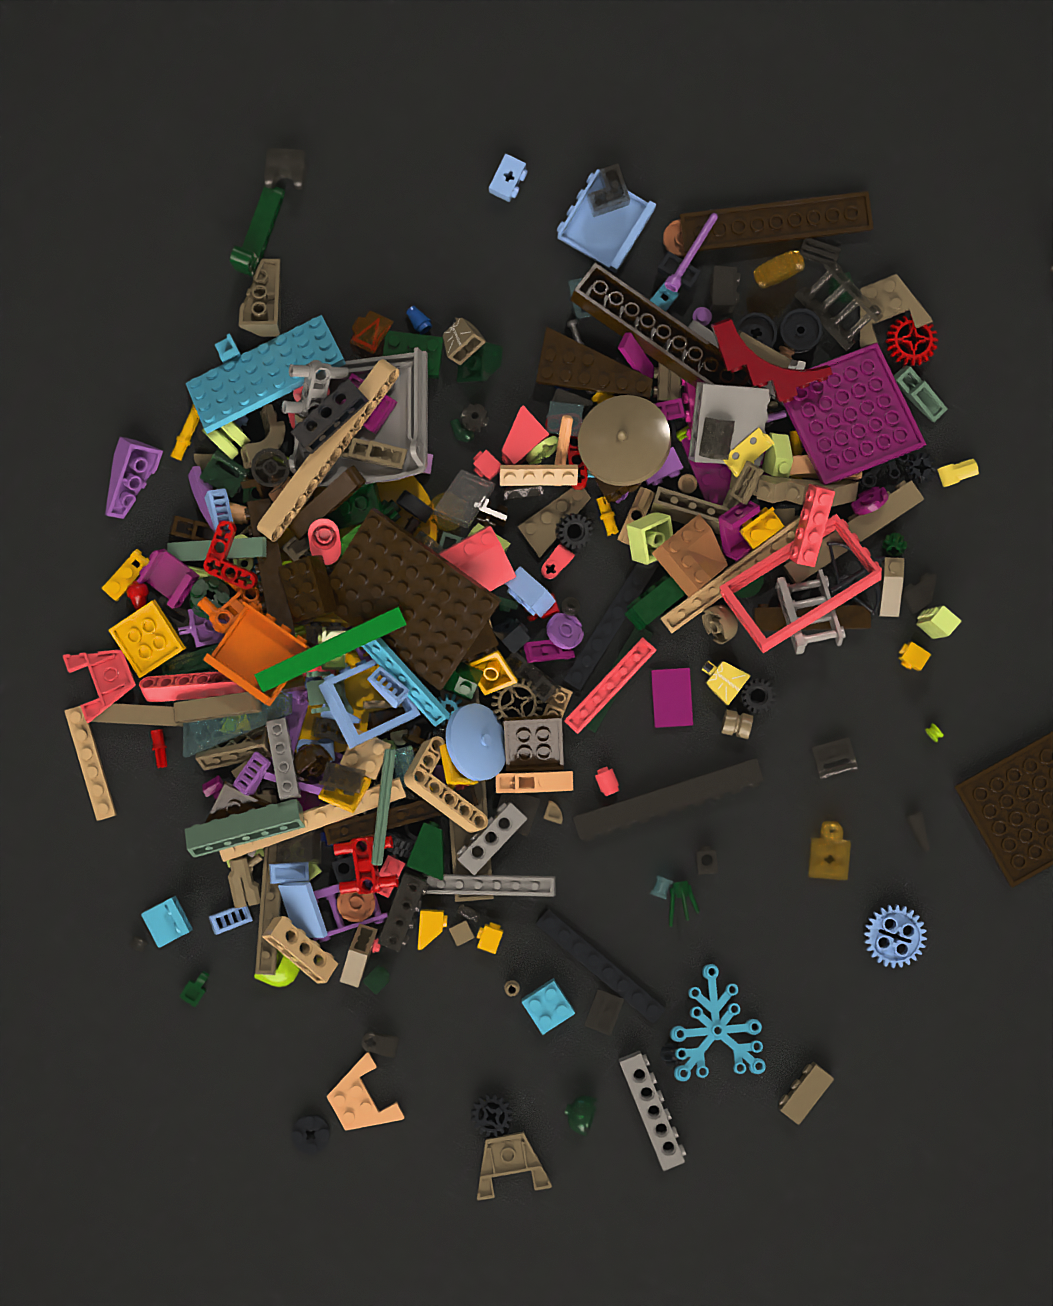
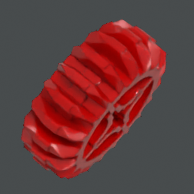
M912 315L909 316V320L906 316H903L902 321L897 319L895 321L896 325L892 324L890 326L892 331H888L887 336L891 338H888L886 343L891 345L887 347V350L894 351L890 355L891 357L898 356L896 362L903 359L904 366L909 361L910 366L913 367L915 361L918 365H921L922 360L927 362L929 360L928 356L932 357L934 355L932 350H936L937 345L933 343H936L938 338L933 337L937 334V331L930 330L934 326L933 324L918 327L925 336L917 333ZM909 326L907 336L898 338L900 329ZM910 337L916 341L914 344H912V341H908ZM926 343L925 350L921 354L915 355L917 345ZM899 345L905 346L909 354L905 353Z

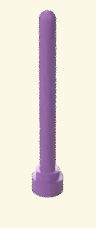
M716 213L710 215L675 274L668 276L664 285L667 289L677 292L680 288L682 275L718 218Z

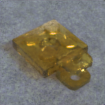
M824 821L821 827V839L811 838L808 876L811 878L848 880L851 842L842 840L843 829L838 822ZM829 854L832 855V858H835L831 864L824 861L825 858H828Z

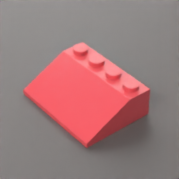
M491 526L482 528L438 553L489 591L516 577Z

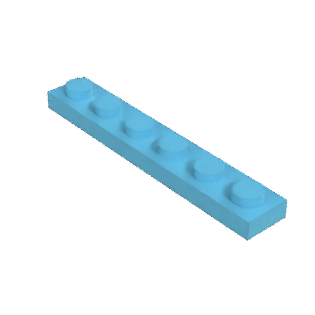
M381 638L362 646L379 666L410 690L407 697L435 727L450 715Z

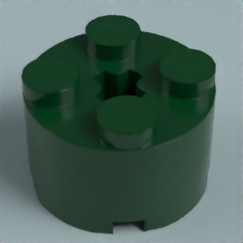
M215 576L199 579L191 588L190 607L196 616L210 620L209 616L197 605L205 596L213 597V600L210 601L217 608H221L230 598L227 585Z

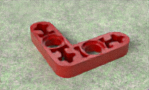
M222 521L216 528L203 565L204 570L210 575L243 589L254 588L258 584V577L254 572L226 561L237 528L232 521ZM229 525L228 529L231 531L225 534L223 526ZM225 534L224 538H228V541L225 539H219V536L222 537ZM218 542L224 544L225 549L222 553L216 551L215 547ZM215 561L216 566L223 568L222 570L217 568L211 570L212 566L210 565V563ZM229 567L235 570V576L232 579L226 575ZM250 576V580L252 581V583L246 585L247 581L244 579H239V577Z

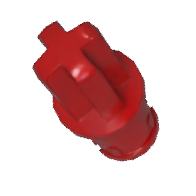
M163 729L150 731L153 741L152 751H155L157 767H167L165 752L167 746H165Z

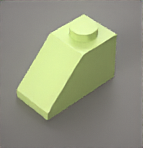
M770 433L769 437L774 444L766 450L762 469L771 476L789 478L793 463L789 436L786 434Z

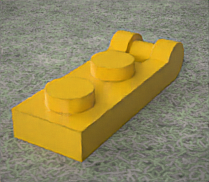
M136 549L130 555L126 562L102 587L115 601L122 597L129 584L140 577L139 572L150 561L149 558L141 555L142 552L139 549ZM136 560L140 563L138 568L133 565Z

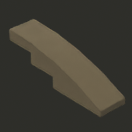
M353 438L340 457L403 469L408 450L371 440L369 442Z

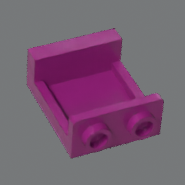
M750 500L747 505L740 502L718 517L724 555L738 561L752 551V548L739 531L743 529V523L750 518L753 520V516L760 512V505Z

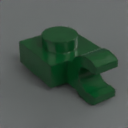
M203 971L196 982L190 980L179 997L196 1007L207 991L202 986L210 974Z

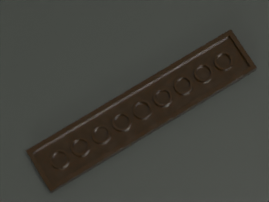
M869 191L679 215L684 253H688L712 213H716L718 218L697 252L872 231L874 229Z

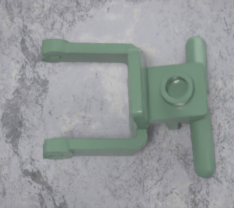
M330 671L306 672L307 677H322V680L306 682L309 705L325 704V707L311 709V714L331 711L319 688V685L324 682L323 678L332 674ZM344 680L334 684V687L346 711L353 715L354 711L346 698Z

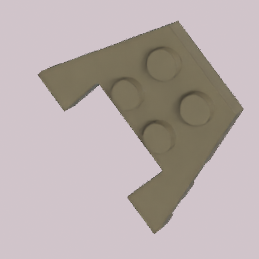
M897 274L860 288L861 348L879 343L873 324L908 310L911 312L916 328L933 322L932 318Z
M524 1132L486 1138L477 1194L478 1201L495 1198L492 1177L519 1172H532L535 1190L552 1188L551 1181Z

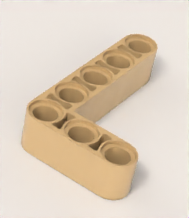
M439 736L424 741L404 775L405 785L466 831L474 833L485 829L488 825L487 816L432 775L441 757L439 746L444 745L445 741Z

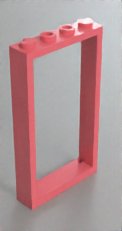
M837 514L828 519L823 537L836 530L869 572V575L770 637L766 638L733 593L788 560L794 541L719 587L721 596L763 653L881 580L882 568L879 566V563L877 561L874 562L870 558L869 550L860 545L858 536L849 531L847 522L843 518L840 519Z

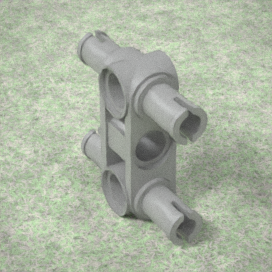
M313 360L306 365L290 364V377L305 378L300 401H283L282 412L285 414L297 413L302 417H308L309 413L323 403V400L327 397L330 380H346L348 378V368L332 367L328 363H322L319 360Z

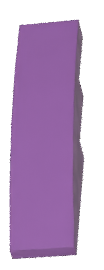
M193 466L188 475L192 492L200 511L215 533L204 498L208 491L213 490L212 483H204L200 466ZM224 534V536H222V537L219 536V539H227V538H224V537H225V534Z

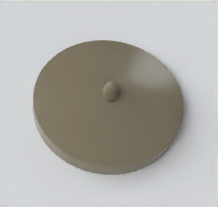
M633 395L615 396L596 405L583 420L578 434V450L586 468L597 479L615 486L634 485L652 477L664 465L671 448V431L663 412L649 400Z

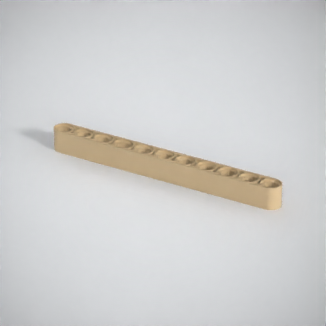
M384 359L377 362L358 388L369 402L313 454L310 453L258 523L257 530L271 541H276L281 537L395 383L400 374L399 369Z

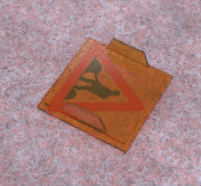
M369 311L365 318L358 317L352 326L354 336L350 343L374 354L394 321Z

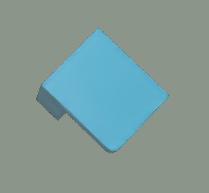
M230 333L226 335V339L215 344L224 364L241 356Z

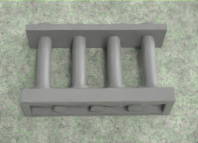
M822 569L818 570L816 580L792 585L786 582L785 577L777 578L776 591L787 625L800 618L796 615L795 611L797 609L820 605L831 598L828 589L829 580L827 576H824ZM819 587L821 597L796 602L791 599L792 592ZM835 609L811 623L830 621L831 631L805 635L800 630L790 636L796 655L804 653L805 646L811 642L835 638L837 646H841L843 638H845V631L843 626L840 627Z

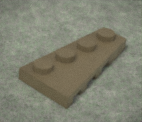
M571 488L518 526L539 558L556 540L558 534L555 533V529H558L556 524L560 523L559 519L561 517L564 518L566 514H578L591 499L585 489L575 490Z

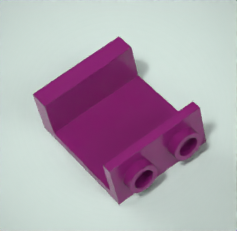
M155 550L149 556L150 561L147 566H144L139 572L140 577L137 582L139 584L147 582L169 599L167 605L172 609L180 607L200 575L167 550Z

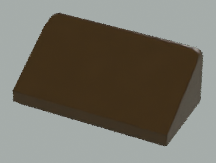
M403 707L369 712L367 730H371L404 714ZM406 723L383 734L406 730Z

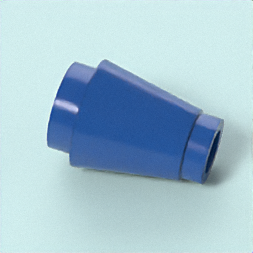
M415 306L410 307L406 311L415 331L419 332L420 335L427 333L432 328L431 320Z

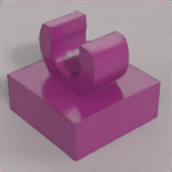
M218 775L204 783L202 788L206 797L213 794L214 798L217 799L223 787V781Z

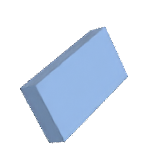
M309 863L269 864L270 884L309 881Z

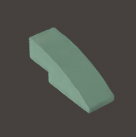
M903 366L894 375L899 389L932 422H935L947 410V407L925 381L919 378L911 366Z

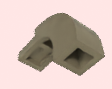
M272 404L264 405L260 411L265 430L264 440L245 444L240 450L244 469L255 468L267 463L283 443L285 423L284 421L277 422V412L273 409Z

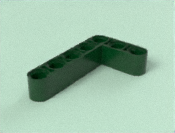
M268 183L265 184L242 248L234 246L230 263L236 271L254 276L264 255L282 205L285 189Z

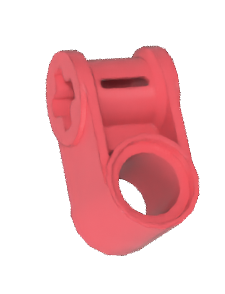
M560 543L541 568L543 577L554 579L568 565L575 554ZM546 566L549 567V568H550L551 566H553V567H554V569H553L554 574H553V573L547 574V573H546V571H547Z

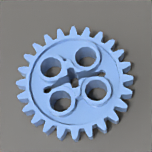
M895 904L893 910L890 905H887V911L880 907L881 913L873 912L875 918H868L871 925H865L869 931L863 932L864 935L868 936L864 943L870 944L866 950H873L870 956L872 958L878 956L876 961L880 963L883 960L884 966H887L890 962L892 968H895L896 963H898L899 967H903L904 961L910 965L909 959L912 958L916 961L915 954L922 955L919 948L926 947L921 943V941L927 940L926 937L922 936L927 931L920 928L924 922H917L920 917L919 915L912 917L913 910H909L906 913L907 907L905 906L900 910L899 905ZM887 919H892L893 926L889 929H886L885 921ZM910 925V934L904 935L903 928ZM882 929L892 934H897L910 939L911 942L908 943L897 938L893 939L889 935L879 933V930ZM886 937L887 944L880 947L878 944L879 939ZM899 944L905 945V950L902 953L897 952Z

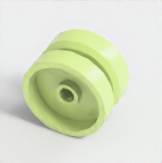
M234 421L208 434L204 428L202 429L232 460L239 454L238 449L232 442L235 441L239 446L243 447L251 441Z

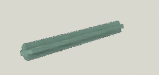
M394 749L384 750L371 864L377 866L383 864L396 754Z

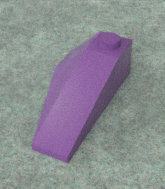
M124 437L119 438L113 458L105 515L124 519L136 501V496L141 488L144 489L147 485L145 482L151 473L154 474L157 470L163 453L162 450L137 440Z

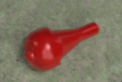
M135 580L127 586L126 593L135 611L146 605L149 590L145 583L139 584Z

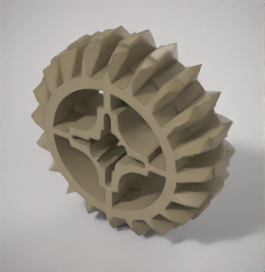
M522 678L521 683L517 681V683L503 688L502 691L497 690L496 692L500 693L499 696H492L493 699H498L497 703H491V706H498V709L494 710L493 713L500 712L501 714L497 717V720H500L502 717H508L504 711L509 709H515L519 717H525L523 706L532 700L534 705L528 716H539L535 712L536 710L542 711L543 708L537 707V704H542L543 700L537 701V697L542 695L541 693L535 695L534 691L538 687L535 686L531 689L532 681L525 685V678ZM514 687L524 688L531 695L523 698L519 697ZM509 690L512 699L510 703L501 706L502 697ZM513 694H515L516 698L527 699V701L520 704L522 713L516 707L511 706L508 708L509 705L514 703Z

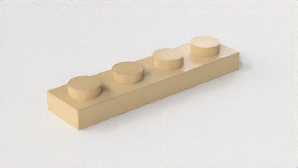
M500 465V486L577 485L578 465Z

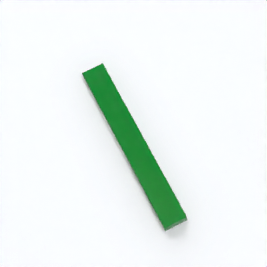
M396 607L254 675L262 692H265L407 624L399 607Z

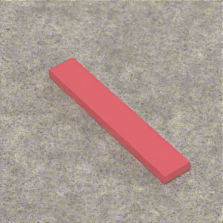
M642 637L572 711L564 722L578 734L656 652V649Z

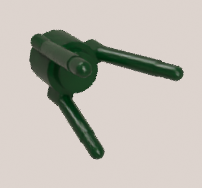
M688 881L673 883V888H670L669 927L673 926L675 894L677 898L682 899L686 921H689L686 902L688 894L696 913L700 912Z

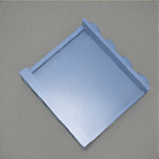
M597 169L595 174L591 173L586 181L588 183L585 190H580L576 197L578 202L575 206L571 205L566 214L568 216L565 222L562 221L556 231L559 232L558 239L617 273L654 212L656 204L652 201H649V203L599 174L600 170Z

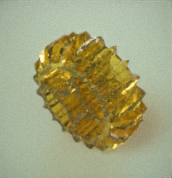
M799 251L786 252L758 266L753 273L754 279L761 288L779 284L801 272L805 267L804 259Z

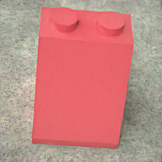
M524 405L520 408L502 448V461L505 465L522 464L526 460L528 453L535 446L549 438V433Z

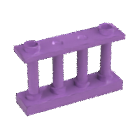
M368 879L365 882V885L371 889L372 882ZM339 884L313 891L317 904L319 898L326 897V900H329L337 925L336 929L327 931L328 935L326 937L313 938L314 941L319 940L320 943L330 940L331 935L358 927L359 923L363 925L371 922L379 924L385 922V918L389 916L388 911L381 913L376 895L373 893L375 897L374 916L362 922L345 925L337 908L336 897L337 893L340 892Z

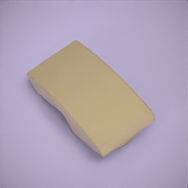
M555 684L543 716L562 715L563 718L573 691Z

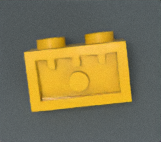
M767 507L763 508L757 514L758 518L755 520L750 518L742 524L743 529L739 532L752 550L785 527L775 514L774 507H771L769 510Z

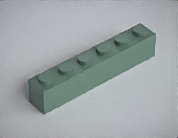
M297 798L287 799L278 804H269L263 808L250 809L245 813L232 814L223 819H214L208 823L193 825L185 829L187 850L193 857H198L305 828L303 808Z

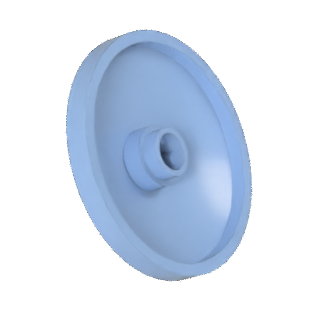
M472 703L456 709L451 715L446 728V745L451 761L457 770L468 779L484 781L495 777L503 769L506 762L505 737L502 723L500 720H497V716L492 710L481 704Z

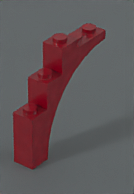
M728 318L711 324L725 369L736 372L743 369L742 366L745 365L751 384L753 386L757 385V388L768 385V381L771 380L776 399L779 402L787 403L794 400V396L798 395L796 387H799V389L810 386V382L816 380L817 382L829 379V375L833 374L831 367L828 365L813 369H791L769 363L757 356L746 346L737 333L732 319Z

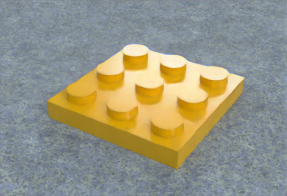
M152 600L109 629V632L139 679L186 649L156 600Z

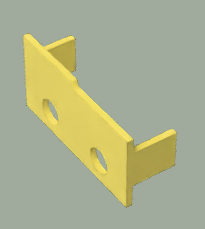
M758 427L724 456L722 460L737 478L746 461H751L754 464V460L770 448L774 442ZM752 437H755L757 440L755 444L750 443ZM737 452L739 454L738 459L732 458L733 453Z

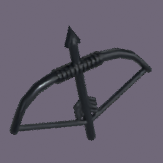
M827 542L837 580V585L830 589L831 593L838 589L845 590L853 585V580L863 573L869 575V572L856 557V561L859 562L862 569L851 576L845 574L839 578L832 545L842 546L854 556L855 554L844 542ZM886 556L875 557L874 562L877 561L881 565ZM878 582L873 584L876 591L874 609L856 596L853 597V599L871 611L872 615H875L881 601V588Z

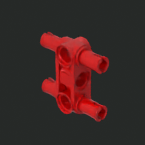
M374 836L353 838L350 842L335 843L333 845L335 856L352 853L354 859L356 880L340 882L339 890L341 894L353 892L370 894L380 892L383 888L399 886L397 874L381 877L378 866L371 864ZM392 836L385 838L384 849L393 848ZM361 841L367 844L365 851L360 848ZM367 879L372 882V889L366 887L365 882Z

